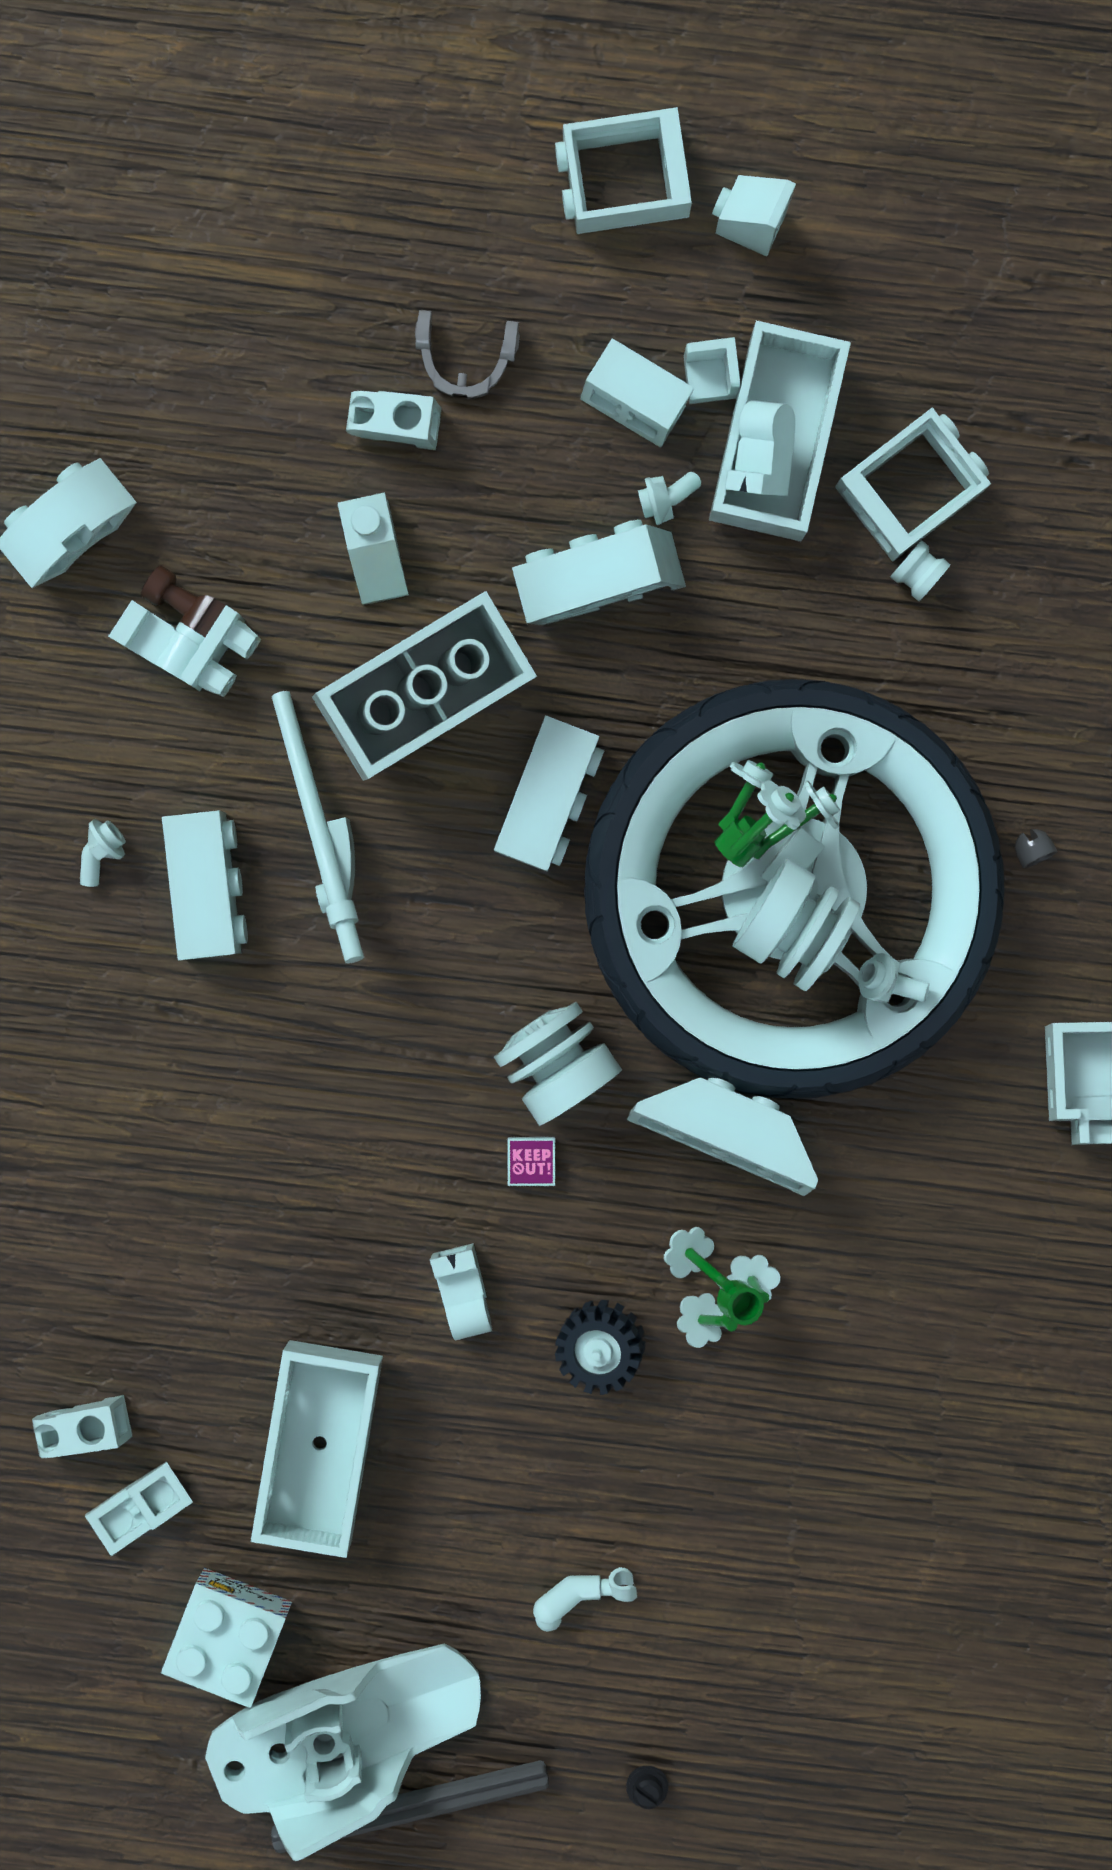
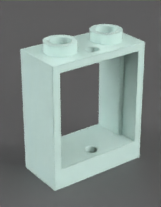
M678 107L563 124V142L555 143L558 171L568 172L570 189L562 190L566 220L575 219L577 234L689 218L692 201ZM658 138L667 199L587 211L578 150Z
M933 407L840 478L835 486L892 562L991 485L986 477L989 475V471L985 463L976 453L971 452L968 454L957 440L960 434L954 423L945 414L939 416ZM923 434L965 490L910 533H907L866 478Z

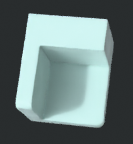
M735 337L686 344L683 357L686 382L694 387L693 393L689 398V404L736 399L740 389V376Z

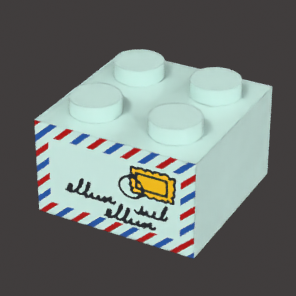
M204 1567L194 1586L161 1674L251 1708L292 1601Z

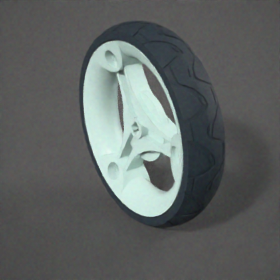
M805 679L768 680L717 693L685 709L654 732L629 758L618 774L617 779L611 785L601 805L593 833L591 834L586 857L584 887L587 925L599 968L618 1004L638 1030L666 1056L706 1080L708 1078L723 1079L731 1083L735 1090L763 1097L792 1099L830 1096L873 1084L898 1072L935 1045L961 1017L976 995L989 969L999 938L1005 893L1003 860L999 838L990 810L972 776L949 746L921 721L902 708L876 695L841 684ZM832 737L841 741L845 749L842 761L831 763L823 757L821 744L825 738ZM778 751H791L796 759L805 766L797 793L804 811L810 796L805 789L804 783L809 781L813 786L816 773L835 778L831 794L836 795V804L840 809L834 815L838 824L840 822L842 800L848 778L865 770L879 779L898 797L914 819L922 835L929 857L932 874V902L928 925L914 959L897 960L900 962L899 976L930 983L926 1001L922 1002L905 997L898 1005L891 1006L887 1002L869 1000L861 994L857 1012L845 1018L808 1027H781L758 1023L740 1017L708 998L691 982L675 960L681 940L704 933L735 931L738 934L750 911L768 885V882L761 877L762 873L794 832L769 848L759 860L752 857L744 867H738L727 860L722 881L690 895L670 899L665 892L656 886L657 867L666 835L685 803L708 780L730 767L732 762L738 763L758 755ZM825 817L823 822L811 819L801 827L826 847L806 869L816 876L808 898L816 902L828 888L834 887L838 889L839 893L831 909L832 913L837 910L847 897H851L859 902L860 907L853 921L851 934L873 956L879 953L889 955L881 947L861 918L867 898V880L857 851L848 839L839 832V827L834 829ZM773 821L765 829L767 836L784 824H777ZM722 895L727 918L681 929V921L676 907ZM650 911L661 912L667 920L668 927L665 934L657 939L648 938L641 929L642 918ZM776 948L769 957L781 960L784 952ZM841 952L834 965L845 972L859 986L858 968Z

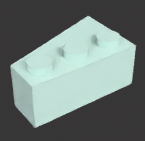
M633 520L615 526L614 535L599 540L597 534L586 535L571 540L569 542L571 549L554 554L553 549L550 548L526 555L527 563L512 567L527 624L545 625L600 610L599 607L620 600L628 599V602L643 598V593L665 586L671 587V590L686 587L672 532L647 524L643 525L642 520Z

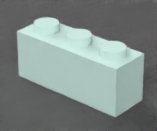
M545 715L495 845L494 852L548 872L551 863L558 866L561 865L570 839L562 837L568 818L578 821L587 797L586 794L579 792L585 774L595 776L604 750L596 747L599 740L598 735Z
M220 810L162 817L178 960L242 954L241 944L248 942V931L245 916L237 915L235 897L242 896L243 889L239 867L232 868L230 849L237 848V833L234 820L227 821L226 813Z

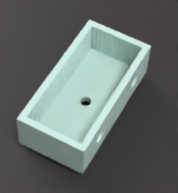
M756 320L749 342L709 521L802 541L809 527L851 342ZM757 400L788 404L794 411L795 435L788 496L763 495L725 489L727 470H735L738 444L741 440L739 432L740 414L744 405L749 401Z
M289 1340L282 1353L251 1542L347 1558L353 1537L383 1356ZM318 1436L325 1438L327 1445L324 1448H317L313 1443L314 1438Z

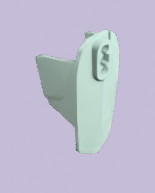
M444 1643L356 1666L255 1702L251 1708L246 1707L224 1721L210 1735L205 1759L223 1802L243 1814L271 1813L280 1839L290 1857L294 1861L304 1859L377 1819L385 1807L396 1800L402 1780L412 1758L416 1754L476 1726L481 1699L479 1672L463 1654ZM279 1743L284 1744L286 1749L283 1753H278L274 1750L269 1752L272 1746ZM231 1761H238L243 1764V1767L239 1770H232L227 1764Z

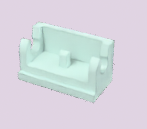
M612 338L587 377L580 399L661 448L686 407L685 404L693 393L694 387Z

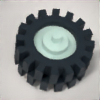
M600 1300L598 1306H594L593 1301H589L583 1305L582 1309L577 1307L572 1311L569 1318L566 1319L555 1343V1346H558L555 1352L556 1361H562V1365L559 1368L561 1374L565 1376L570 1373L572 1378L569 1383L575 1388L579 1382L584 1383L586 1386L583 1392L592 1394L595 1387L600 1389V1395L608 1394L611 1387H614L615 1391L622 1389L626 1381L630 1382L635 1376L645 1350L646 1341H642L644 1334L642 1325L636 1327L634 1324L637 1317L632 1312L628 1316L624 1315L622 1311L625 1306L619 1303L616 1304L614 1309L608 1307L609 1300Z

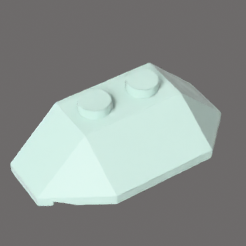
M701 1077L637 1102L629 1113L627 1120L632 1123L641 1125L774 1182L802 1196L810 1193L817 1185L818 1178L791 1116L780 1112V1106L770 1099L761 1096H753L750 1099L734 1092L735 1087L723 1079L708 1078V1080H705Z

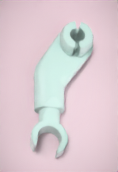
M619 1567L611 1572L609 1579H601L600 1575L567 1576L535 1602L533 1614L536 1618L537 1626L546 1632L556 1630L562 1621L561 1618L580 1601L601 1600V1596H612L622 1602L634 1601L637 1598V1589L633 1586L632 1573L626 1568Z

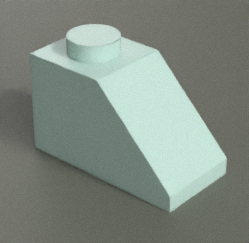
M738 175L732 190L723 187L715 204L712 215L719 217L715 234L767 257L787 214L796 183L786 179Z
M385 492L338 502L347 550L362 605L408 596L390 506Z

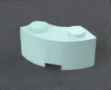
M101 458L84 467L78 462L70 465L57 477L58 484L48 490L29 507L26 505L22 506L5 519L4 524L7 530L0 537V550L31 588L66 572L74 561L87 549L105 536L116 531L137 503Z

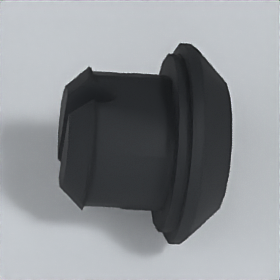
M643 1765L636 1768L629 1775L626 1782V1791L629 1799L635 1805L644 1809H653L665 1800L668 1793V1781L660 1769L654 1766Z

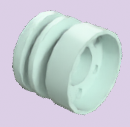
M786 859L750 911L732 947L760 964L778 948L784 953L780 960L777 974L785 978L798 962L802 963L795 977L794 985L803 991H807L817 978L830 969L840 955L851 935L852 924L859 911L860 903L851 897H847L837 910L832 913L831 909L836 901L839 890L830 887L814 902L808 897L816 876L791 860Z
M577 1002L567 1007L549 1010L512 1035L502 1051L494 1056L500 1067L517 1057H520L524 1063L507 1076L510 1083L521 1081L531 1075L536 1081V1084L523 1096L522 1100L539 1126L567 1111L622 1071L605 1043L585 1051L579 1043L594 1028L590 1021L572 1032L566 1025L583 1012Z

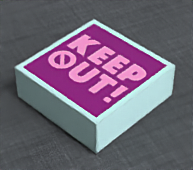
M508 1137V1186H555V1137Z

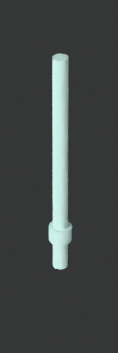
M281 691L275 693L272 696V700L329 902V906L325 908L330 928L337 931L345 963L358 962L364 958L355 927V923L359 919L354 901L347 898L291 694L289 691Z

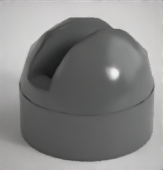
M1030 829L1032 841H1029L1024 833H1021L1017 838L1015 851L1023 869L1043 862L1058 852L1052 839L1046 832L1039 829Z

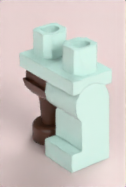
M158 566L145 582L141 598L154 606H160L166 602L182 614L183 617L177 627L174 628L131 600L108 637L189 684L196 690L201 691L204 688L209 692L225 697L235 682L237 675L218 664L227 648L248 659L257 648L261 639L244 623L245 619L238 612L211 596L198 597L176 586V575L164 566Z

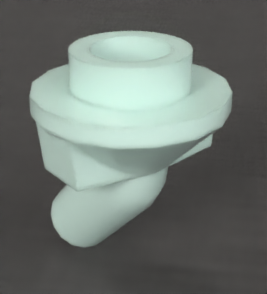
M688 472L670 487L666 486L663 476L645 478L647 488L638 490L644 517L654 516L656 525L673 519L672 506L683 501L701 486L700 477L694 472Z
M93 819L89 823L88 843L83 848L81 855L80 884L83 886L94 887L99 885L100 861L102 858L121 859L125 855L122 845L126 843L125 838L110 821L101 823Z
M885 953L876 954L867 960L860 968L858 975L859 989L862 996L879 1002H889L891 994L925 1002L930 983L899 976L900 962Z

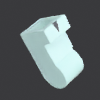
M386 391L351 392L346 432L360 438L413 444L417 448L436 450L442 408L435 398L431 396Z
M757 400L749 401L744 405L740 414L739 432L741 440L738 444L735 470H727L725 489L763 495L788 496L795 435L794 411L788 404Z
M474 1243L432 1253L430 1263L434 1277L437 1279L454 1340L492 1332L490 1315L485 1299L487 1295Z
M124 1395L105 1398L100 1402L78 1405L73 1408L47 1412L32 1419L41 1458L115 1449L132 1437Z

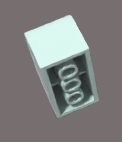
M484 591L316 692L312 698L362 780H367L534 679L537 675L487 591Z

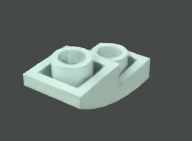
M344 817L328 821L327 825L347 898L351 900L355 878V850L350 820ZM324 884L316 885V894L321 911L326 913L325 908L329 906Z

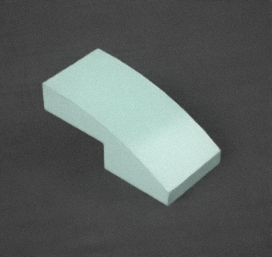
M165 1462L86 1513L85 1517L109 1554L113 1556L150 1529L154 1530L193 1503L169 1464Z

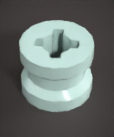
M921 540L890 578L896 583H905L909 586L912 596L920 601L951 564L944 558L936 559L929 553V546Z

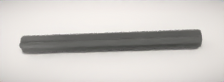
M539 1760L398 1794L396 1800L387 1805L377 1819L340 1839L545 1790L549 1787L547 1767L544 1761ZM274 1825L271 1831L274 1850L276 1853H285L287 1851Z

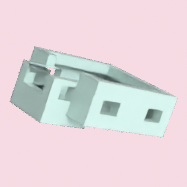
M1112 1022L1051 1023L1045 1026L1049 1121H1071L1072 1145L1112 1144Z

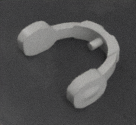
M419 310L415 328L416 350L422 351L424 366L429 377L434 382V387L451 397L457 395L474 399L487 395L489 390L501 379L508 362L515 361L520 340L519 322H506L500 357L492 374L483 382L466 387L467 374L458 373L457 385H454L443 379L436 371L431 354L432 311Z

